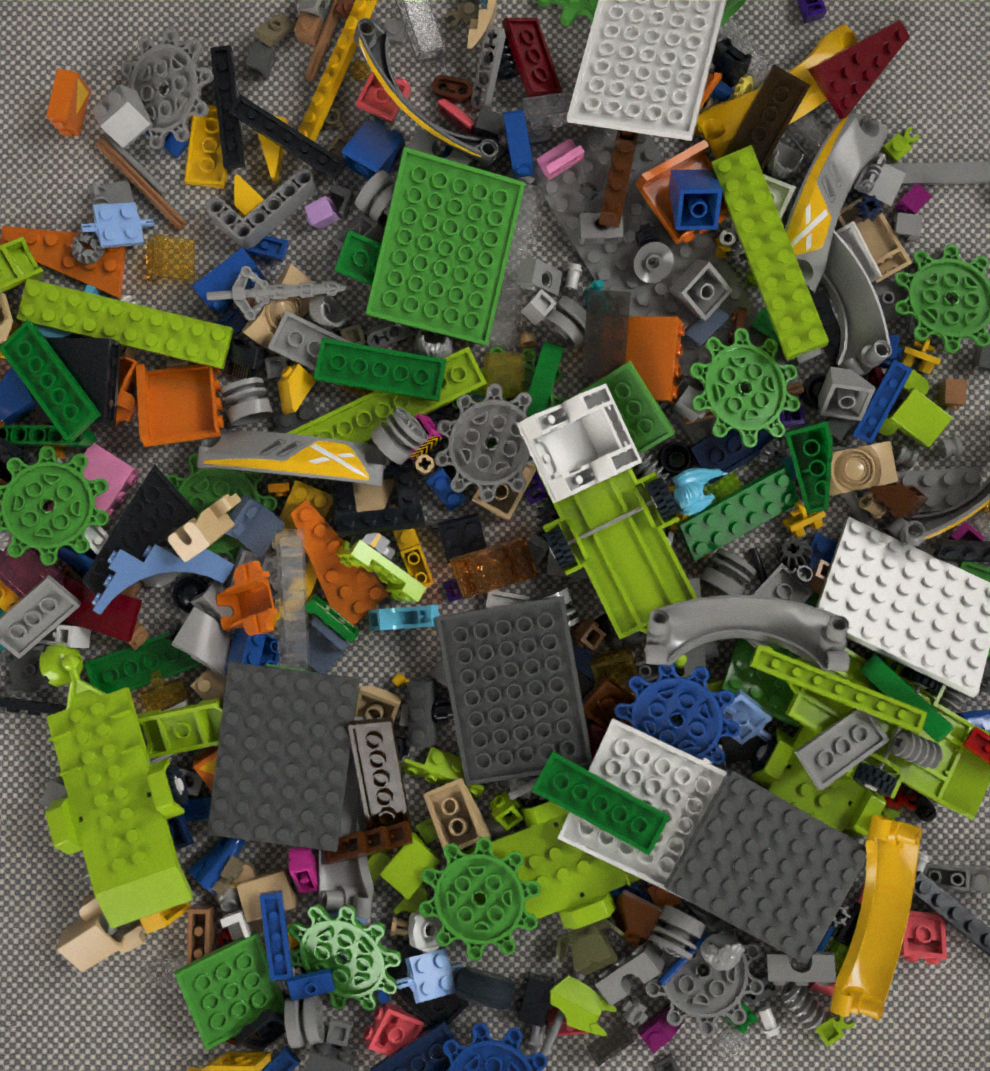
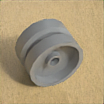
M385 170L379 171L364 185L356 199V207L364 214L370 213V219L376 221L379 225H383L387 220L395 186L392 176Z
M563 296L556 304L557 311L551 310L543 320L547 327L561 341L571 348L577 349L584 341L583 334L589 335L597 325L591 315L573 299Z
M319 995L304 998L303 1003L301 999L292 1001L291 998H286L284 1019L290 1047H304L306 1039L310 1045L323 1043L325 1035L324 1016Z

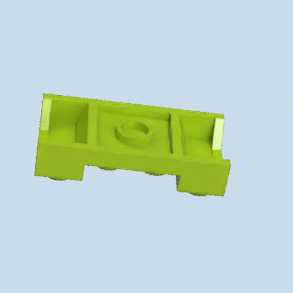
M23 236L0 245V293L21 284L26 285L27 278L37 281L45 278L42 267L36 263Z
M360 539L354 545L345 540L336 553L341 558L340 562L347 567L362 566L369 572L374 571L379 575L378 578L382 582L389 584L386 591L391 594L390 597L399 603L401 601L406 603L419 602L427 589L419 581Z
M222 697L202 700L199 704L166 711L158 709L140 713L137 717L147 739L149 759L218 745L223 711Z

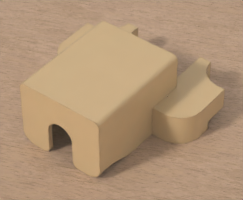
M227 493L201 512L197 520L195 517L168 536V542L181 559L187 562L235 526L226 512L242 500L236 493L231 496Z
M242 862L244 863L243 872L233 883H237L236 886L246 922L251 923L253 931L256 930L258 934L264 932L260 893L282 890L285 911L296 908L299 904L297 891L292 890L291 887L292 876L289 872V866L257 875L253 864Z
M89 894L83 899L79 912L81 917L62 931L57 951L83 973L117 951H132L144 943L146 936L141 931L143 926L140 920L129 927H123L110 936L101 928L99 923L100 917L104 913L95 895Z

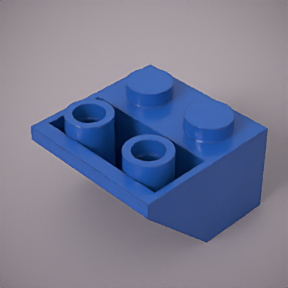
M244 628L234 630L225 670L228 671V663L230 661L266 666V664L278 665L283 642L268 634L248 635Z

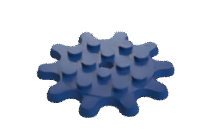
M674 664L659 665V678L653 682L645 680L640 675H634L629 679V687L635 692L636 700L633 703H620L615 707L616 716L628 720L633 728L692 756L707 758L713 764H721L725 760V753L719 748L718 740L723 736L735 737L740 733V725L723 716V709L734 702V694L728 689L718 692L710 691L706 685L709 679V671L702 666L695 668L689 677H681L676 673ZM681 714L683 721L675 723L672 721L671 716Z
M477 1023L472 1029L473 1042L469 1046H461L453 1039L447 1040L443 1045V1051L450 1059V1068L447 1071H541L547 1066L548 1061L543 1053L538 1052L532 1056L522 1054L520 1051L522 1033L515 1027L510 1028L503 1039L494 1040L489 1034L487 1025Z

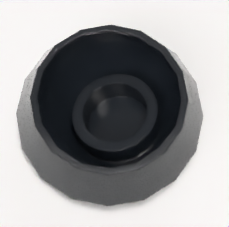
M816 373L809 376L803 383L804 392L801 393L803 401L813 409H819L818 395L826 379V374Z
M676 441L666 443L661 447L657 456L658 466H663L662 472H668L670 477H675L679 473L690 469L694 459L689 447L682 442Z
M197 577L181 579L176 583L172 593L175 606L184 613H190L194 607L191 604V600L206 591V584Z

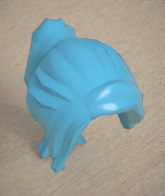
M690 468L676 475L673 478L675 489L672 497L679 512L683 515H692L704 510L715 498L712 493L707 496L703 495L704 485L709 480L722 475H728V473L717 468Z

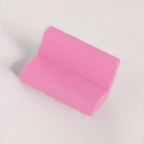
M569 138L539 156L536 162L547 179L551 180L582 161L585 151L581 145L576 147L572 139Z

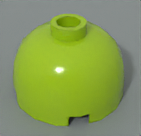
M53 644L47 646L45 652L41 653L39 661L40 670L43 677H48L50 685L58 687L70 684L69 671L65 670L62 666V660L68 654H75L79 657L80 666L78 667L79 676L81 675L83 659L77 648H69L63 644Z

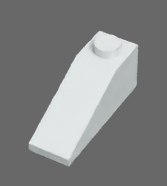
M59 624L38 643L46 645L63 644L69 648H89L91 630L76 625Z

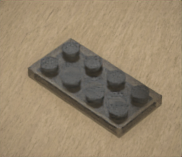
M588 289L582 376L604 377L625 364L631 292Z

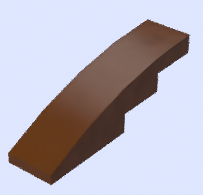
M403 821L388 827L380 826L365 832L358 831L340 837L337 852L325 850L326 864L330 865L412 844L410 823Z

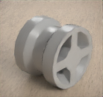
M957 435L950 436L949 439H938V451L943 459L949 458L950 455L958 456L962 454V443Z
M901 444L894 455L895 464H902L905 468L911 469L918 457V450H910L906 445Z

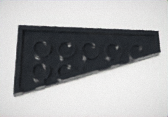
M155 464L82 579L83 583L95 596L98 592L101 594L105 590L106 586L103 584L109 574L113 576L115 574V571L108 568L110 563L107 562L113 551L118 552L119 549H122L135 558L142 560L144 558L142 555L148 545L152 547L154 543L156 545L161 544L168 536L198 513Z

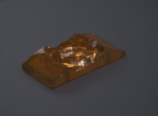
M525 536L449 559L463 600L538 576Z

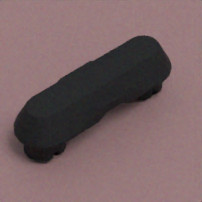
M901 783L900 788H903V795L912 794L917 796L915 801L908 800L910 805L916 806V810L913 812L925 822L935 819L937 815L936 808L929 799Z

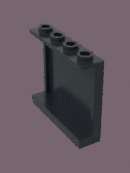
M111 338L46 339L101 413L92 424L116 426L121 356L120 342ZM38 405L37 422L53 425L42 407Z

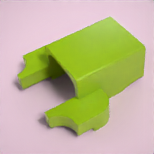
M913 369L903 386L905 391L909 393L908 397L891 416L887 415L878 434L890 436L899 430L921 447L929 448L953 417L925 396L929 390V383Z
M415 832L412 833L413 843L399 847L392 856L384 851L373 854L368 859L372 883L374 884L381 876L404 896L393 909L396 915L402 911L413 913L419 910L420 904L428 898V890L423 884L422 872L428 867L435 869L442 859V856L437 851L426 847L423 839Z

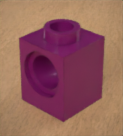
M917 182L894 207L899 213L915 215L929 201L932 195Z

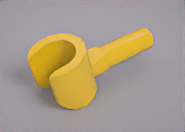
M716 237L714 239L718 246L716 256L718 258H728L726 252L731 251V246L722 245L719 238Z
M397 673L392 678V682L399 688L403 683L407 685V682H410L401 673Z

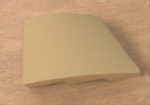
M488 0L487 10L479 9L478 19H471L467 49H473L481 43L487 28L494 25L497 14V0Z

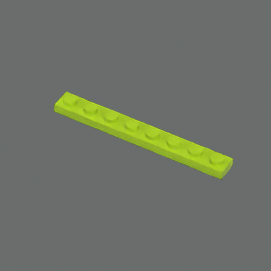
M761 645L756 646L749 665L917 734L921 733L928 713Z

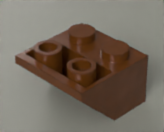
M914 485L872 486L869 489L874 493L872 497L882 504L884 502L889 506L888 511L896 518L899 516L901 518H912L929 499Z

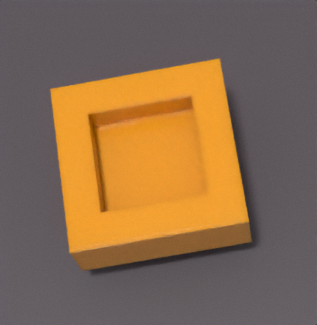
M289 482L268 484V491L270 494L275 495V498L288 497L287 494L292 490V484Z

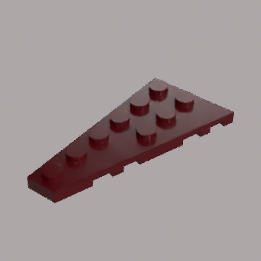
M898 20L807 69L840 119L846 118L909 39L910 35L901 20Z

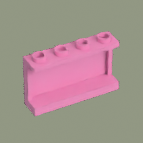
M94 443L84 453L88 459V464L83 471V475L90 481L99 478L107 481L108 490L97 496L94 504L97 509L108 513L110 521L116 513L115 508L117 505L121 504L127 497L126 492L129 487L137 482L140 471ZM54 502L51 503L47 511L53 510Z

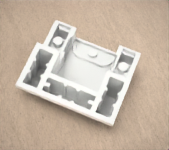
M607 384L578 394L559 405L536 413L517 423L553 503L642 463Z

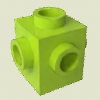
M507 790L489 802L492 812H490L492 818L506 830H509L524 819L520 809L522 806L518 798L511 800Z

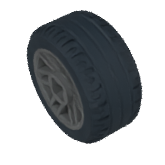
M464 967L459 973L455 992L459 998L485 1007L505 1010L511 1005L515 984L513 980L502 975Z

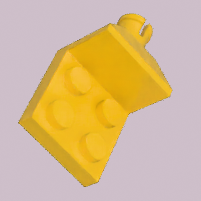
M226 1051L208 1062L204 1067L191 1066L187 1071H261L271 1061V1052Z

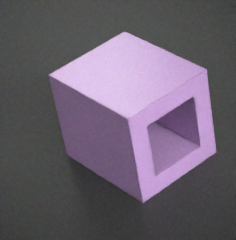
M327 196L304 207L307 213L305 215L307 222L310 226H314L319 230L341 219L334 201Z

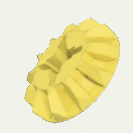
M745 74L739 79L732 99L753 91L752 76Z

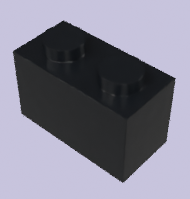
M529 972L528 978H523L521 990L524 992L522 999L518 998L515 1006V1012H518V1020L543 1027L550 1004V990L555 986L553 978Z

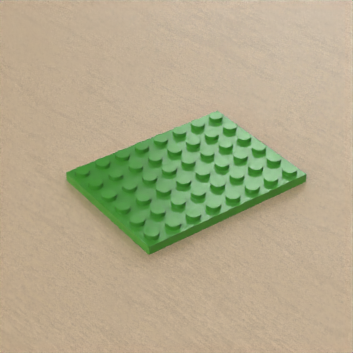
M404 147L365 315L488 346L526 182Z

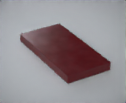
M505 17L502 24L527 97L560 96L563 91L538 18Z
M66 578L64 588L80 600L81 605L64 622L123 641H132L142 603L141 599L119 593L100 615L93 611L95 605L91 604L95 598L94 593L82 581Z

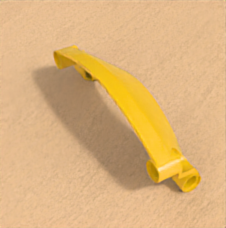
M841 24L822 36L814 50L803 61L788 71V73L811 85L789 124L803 117L827 100L807 69L857 42L855 33L846 24ZM759 88L737 98L713 105L698 115L694 134L697 136L703 135V138L710 145L714 158L722 157Z
M879 815L871 816L866 839V878L861 909L852 942L835 982L830 1011L837 1015L849 1017L851 1012L856 1015L863 1014L876 1020H880L882 1017L908 922L922 835L921 827Z

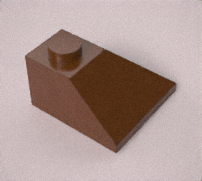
M623 890L614 899L616 909L611 915L616 926L625 933L621 937L627 939L632 945H642L651 935L663 909Z

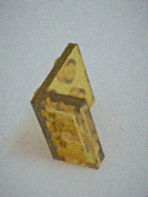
M154 234L146 241L147 281L156 282L161 277L187 281L195 279L194 240Z

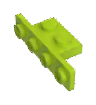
M431 747L425 765L407 758L403 760L402 771L407 775L419 776L429 783L441 785L448 784L459 778H462L465 783L461 757ZM479 784L466 785L473 798L481 797L484 786Z

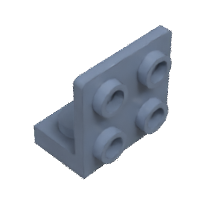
M244 494L241 499L242 501L237 504L229 516L235 526L225 534L238 539L255 555L262 557L285 523L262 503Z
M316 616L311 621L312 625L291 649L316 672L325 674L350 644L342 640L333 628L325 626L321 618Z

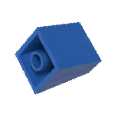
M368 118L341 153L343 160L347 164L346 168L369 180L381 170H385L388 174L390 173L405 147V140L399 131L395 129L391 131L381 121H373Z
M712 169L671 170L669 194L676 230L718 229L723 189Z

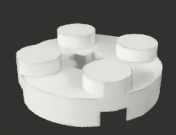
M419 910L413 912L409 917L408 927L410 945L423 952H432L438 949L441 945H438L436 935L442 928L441 920L435 916L424 917L420 914ZM427 925H428V926H430L431 928H430V930L427 931V935H426V927H427Z

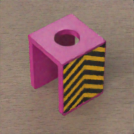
M420 413L414 418L422 427L427 429L429 435L428 440L421 444L419 449H412L413 454L409 457L412 460H417L420 455L427 454L444 439L443 435L437 431V427L431 418Z

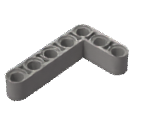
M300 169L244 218L220 198L210 199L206 204V209L212 221L243 249H251L316 192L317 185L310 170Z

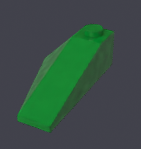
M828 421L787 430L785 435L806 512L810 514L827 510L829 508L833 439Z

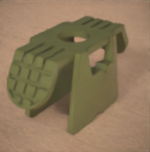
M606 918L594 924L575 929L558 938L556 960L557 962L564 961L567 945L570 943L574 970H581L583 975H587L618 961V956L603 929L610 926L621 936L625 933Z

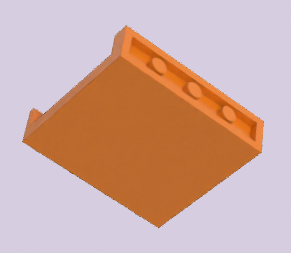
M705 139L643 173L635 183L676 246L682 242H685V244L689 243L696 237L695 234L699 232L702 235L708 231L676 230L669 194L671 170L712 169L711 161L704 153L709 147ZM723 197L721 199L718 225L727 219L726 216L729 215Z
M606 316L603 323L598 380L626 362L631 361L656 402H670L675 405L676 398H679L677 379L681 376L679 357L683 355L681 336H684L685 333L684 323H682L678 316Z
M144 364L136 365L139 437L144 447L221 436L224 420L223 416L219 414V410H223L221 397H218L221 385L220 381L216 378V375H220L219 368L195 364L147 371Z

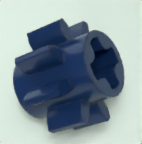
M865 195L861 199L862 202H858L855 205L856 208H859L856 216H860L862 222L867 219L873 222L876 219V215L879 216L882 213V210L879 209L882 201H878L875 195L871 198Z

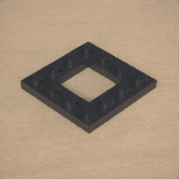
M408 458L402 465L391 461V465L386 466V469L383 471V480L394 479L399 508L357 512L352 484L357 482L330 480L338 537L424 527L425 522L412 459Z

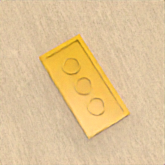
M207 104L209 113L206 116H192L184 183L186 185L226 189L229 169L225 170L223 167L217 105Z

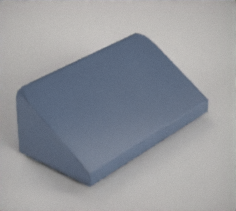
M717 308L706 321L699 319L684 334L700 348L730 316L720 308Z

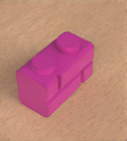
M291 848L289 850V872L298 892L304 894L318 891V865L311 848Z

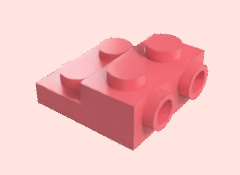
M371 72L355 105L357 108L393 124L401 108L393 101L374 73ZM394 78L402 94L408 100L411 94V86L402 78Z
M910 911L899 957H904L906 962H918V959H926V964L938 965L940 964L939 961L947 959L945 921L936 913Z
M386 1002L382 1006L376 1007L372 1025H368L365 1028L363 1034L364 1042L368 1049L389 1056L418 1037L425 1022L419 1017L404 1012L403 1008Z

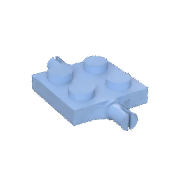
M131 202L93 205L94 222L81 224L82 233L95 232L99 238L100 247L111 248L143 245L142 228L154 227L153 218L141 220L137 212L136 203Z
M739 689L734 694V702L723 709V716L726 719L735 721L740 725V733L732 738L741 745L755 736L768 742L771 739V734L763 728L772 719V713Z
M446 948L405 959L408 969L407 978L398 979L396 984L404 982V984L397 986L398 989L410 986L416 1004L456 993L453 974L460 973L463 968H456L463 965L462 963L451 965Z

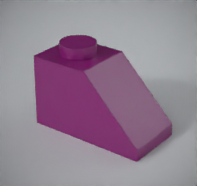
M671 1003L637 1028L641 1038L653 1054L672 1040L685 1021L683 1019L682 1023L678 1026H672L668 1023L666 1015L670 1010Z

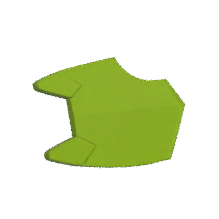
M569 975L550 990V1004L562 1011L568 1026L591 1034L607 1036V1033L597 1024L602 1010L617 1012V1009L613 1005L611 1006L603 996Z

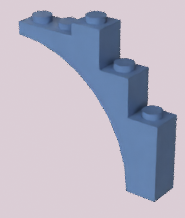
M155 543L152 547L148 545L142 557L145 559L143 562L119 549L118 552L113 551L107 560L110 563L108 568L115 571L114 576L109 574L103 584L106 586L102 594L98 592L91 604L95 605L93 611L101 615L111 600L127 587L144 578L168 572H192L224 583L234 564L208 549H204L187 562H184L179 555L175 556Z

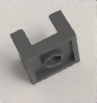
M49 645L35 646L20 659L10 651L0 653L2 663H9L12 684L6 685L7 695L55 687L48 683L50 680L47 676L43 677L39 665L40 655L42 652H45L46 647Z

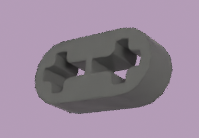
M768 973L755 977L760 979L764 986L768 984ZM773 985V988L765 986L760 995L750 997L749 994H745L743 998L748 1003H756L778 993L781 985Z

